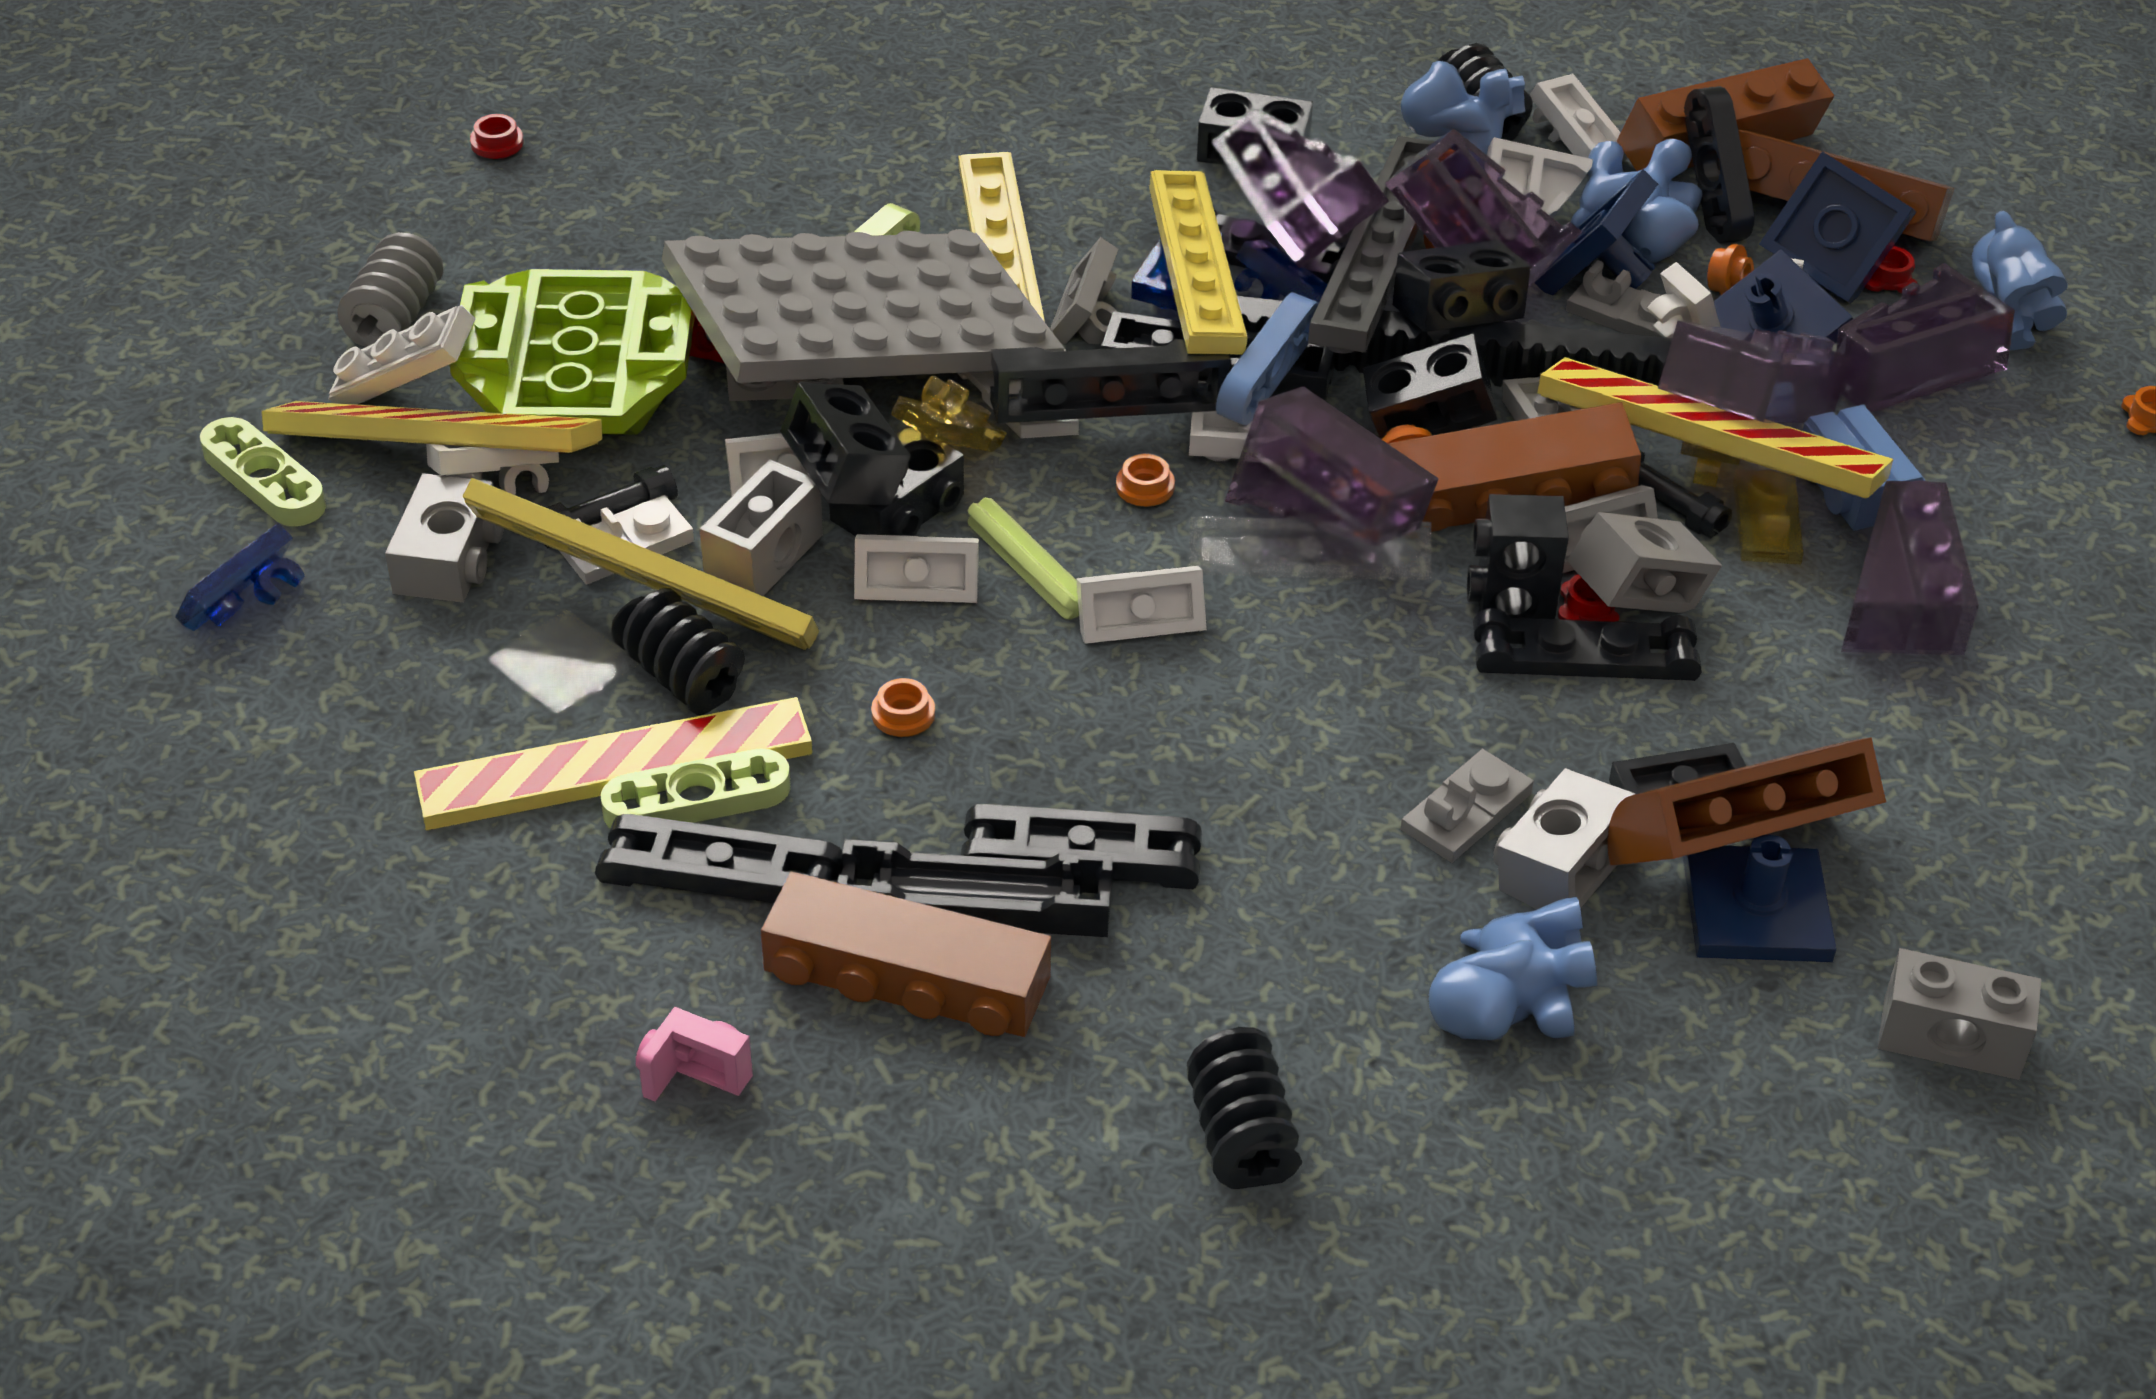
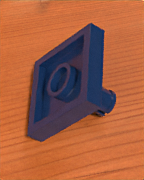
M1822 151L1759 245L1773 254L1781 249L1791 259L1804 260L1802 270L1813 280L1851 304L1858 298L1917 211Z
M1642 169L1576 227L1534 283L1544 293L1554 295L1587 265L1598 258L1616 277L1623 270L1630 272L1631 284L1629 287L1634 289L1639 287L1656 266L1652 262L1650 263L1621 234L1659 184Z
M1781 249L1714 301L1725 344L1738 346L1749 354L1752 359L1753 384L1764 394L1777 390L1855 329L1853 316Z
M1767 834L1754 838L1751 846H1720L1683 856L1697 958L1833 962L1836 944L1818 849L1790 848L1789 843L1785 839Z

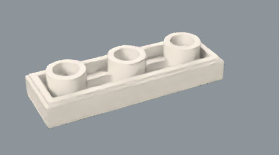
M462 305L455 306L438 315L434 312H429L423 315L413 326L403 331L397 332L392 329L384 333L370 346L361 350L356 346L348 349L341 355L334 366L333 372L337 377L329 392L328 399L337 404L358 405L456 362L476 318Z

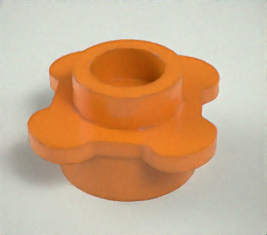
M2146 386L2140 388L2135 395L2126 396L2121 405L2129 414L2126 424L2127 428L2137 435L2156 433V386Z

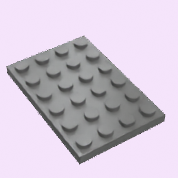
M956 229L948 234H922L916 231H902L898 235L873 236L863 232H851L846 236L819 237L810 233H800L793 238H766L750 234L744 235L740 239L713 240L705 236H692L686 240L664 241L662 255L664 266L737 383L993 371L991 366V349L1039 347L1050 352L1064 351L1065 349L980 236L971 231Z

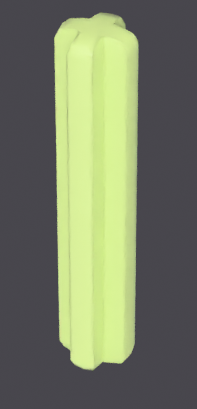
M985 497L979 503H972L967 510L970 515L968 525L1064 619L1070 620L1078 617L1079 607L1076 579L992 498Z

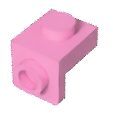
M674 1007L658 1030L652 1029L645 1035L638 1048L636 1067L640 1070L643 1097L656 1102L676 1072L739 1096L753 1076L749 1036L739 1032L728 1023L710 1021Z

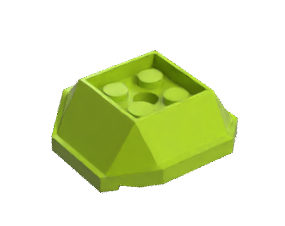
M530 269L506 275L490 284L483 280L464 285L460 305L476 319L458 360L449 364L451 376L485 412L601 419L602 434L637 435L646 426L663 399L687 377L695 314L677 285L675 286L664 277L647 271Z

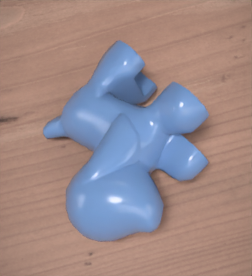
M1436 61L1432 63L1425 75L1405 90L1401 100V113L1407 127L1414 134L1423 137L1447 136L1454 139L1452 169L1445 178L1460 174L1472 175L1479 178L1483 184L1487 151L1494 137L1501 139L1504 119L1506 117L1525 112L1523 76L1509 78L1506 69L1488 72L1480 80L1479 97L1472 96L1466 92L1463 81L1454 66L1444 61Z
M1668 139L1656 144L1651 160L1644 170L1659 185L1621 234L1650 263H1658L1673 255L1698 230V218L1694 213L1702 198L1701 189L1693 183L1671 180L1687 169L1692 157L1690 147L1677 139ZM1600 142L1590 152L1589 158L1593 159V164L1588 172V181L1581 193L1579 200L1580 208L1571 219V226L1574 229L1640 172L1623 171L1622 159L1624 151L1617 142Z
M1999 211L1995 215V229L1984 235L1973 248L1972 267L1975 277L1992 302L1999 303L2004 311V319L1998 335L2004 350L2031 348L2036 342L2031 332L2033 323L2037 330L2046 331L2056 327L2067 317L2066 307L2058 295L2067 289L2068 283L2059 267L2047 257L2043 244L2028 229L2017 226L2007 212Z
M1577 897L1561 899L1532 912L1514 913L1493 919L1483 929L1464 931L1460 937L1461 943L1479 952L1450 962L1440 969L1429 989V1006L1439 1028L1462 1039L1497 1040L1507 1033L1511 1025L1533 1014L1540 1031L1544 1035L1552 1038L1574 1036V1020L1567 985L1575 988L1597 986L1592 945L1590 941L1581 942L1580 929L1583 928Z

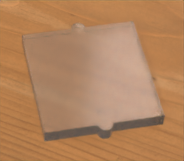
M568 609L534 630H523L521 638L486 659L487 664L556 718L592 695L597 697L603 695L606 686L638 667L635 660Z

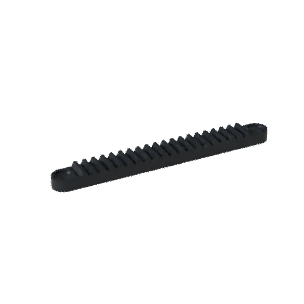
M1237 296L1245 330L1260 332L1283 300ZM1383 310L1365 353L1358 351L1335 353L1334 367L1337 371H1343L1348 365H1355L1359 373H1363L1364 367L1474 334L1489 377L1497 387L1503 385V380L1540 377L1543 372L1566 357L1701 400L1719 401V398H1722V402L1739 403L1749 396L1753 388L1752 359L1742 348L1730 344L1509 322H1494L1424 332L1401 312ZM1721 367L1732 368L1740 374L1738 378L1729 383L1715 382L1708 376L1713 370Z

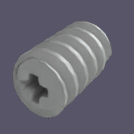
M400 232L387 235L377 244L375 251L369 256L366 265L361 268L357 278L351 283L348 292L343 295L337 308L339 323L345 334L354 343L367 347L374 344L389 330L394 329L400 332L410 327L411 323L418 317L420 309L425 306L428 296L434 292L437 281L441 280L444 272L443 261L436 248L424 238Z

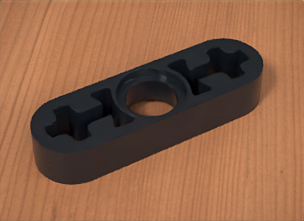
M1721 86L1694 89L1687 95L1684 113L1686 115L1685 123L1697 185L1702 191L1701 206L1706 230L1718 243L1745 240L1753 231L1755 217L1732 98L1728 91Z

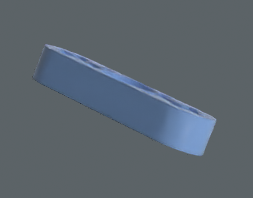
M1294 292L1289 293L1226 376L1216 402V412L1218 415L1244 426L1252 422L1308 346L1309 325L1319 302Z

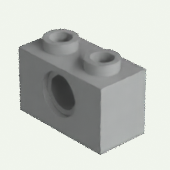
M769 459L700 528L703 572L764 596L823 535L821 492L811 477Z
M422 473L385 552L392 594L464 603L472 583L481 584L487 570L486 550L489 543L500 542L504 528L476 517L465 503L462 496L471 479ZM479 480L493 486L492 481Z
M1597 512L1593 520L1585 527L1580 541L1567 560L1609 607L1683 613L1694 609L1722 567L1721 563L1680 521Z
M1565 768L1546 790L1541 789L1537 792L1530 804L1529 810L1513 828H1506L1498 838L1493 858L1494 863L1498 865L1499 890L1535 909L1542 908L1561 899L1577 897L1581 909L1617 866H1610L1607 843L1609 823L1617 805L1624 798L1635 795V793Z
M1899 948L1884 997L1878 1049L2019 1080L2037 1032L2041 978Z

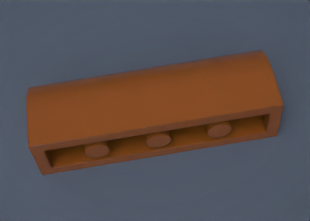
M1872 737L1845 741L1628 796L1617 805L1609 823L1607 843L1610 866L1675 859L1886 803Z

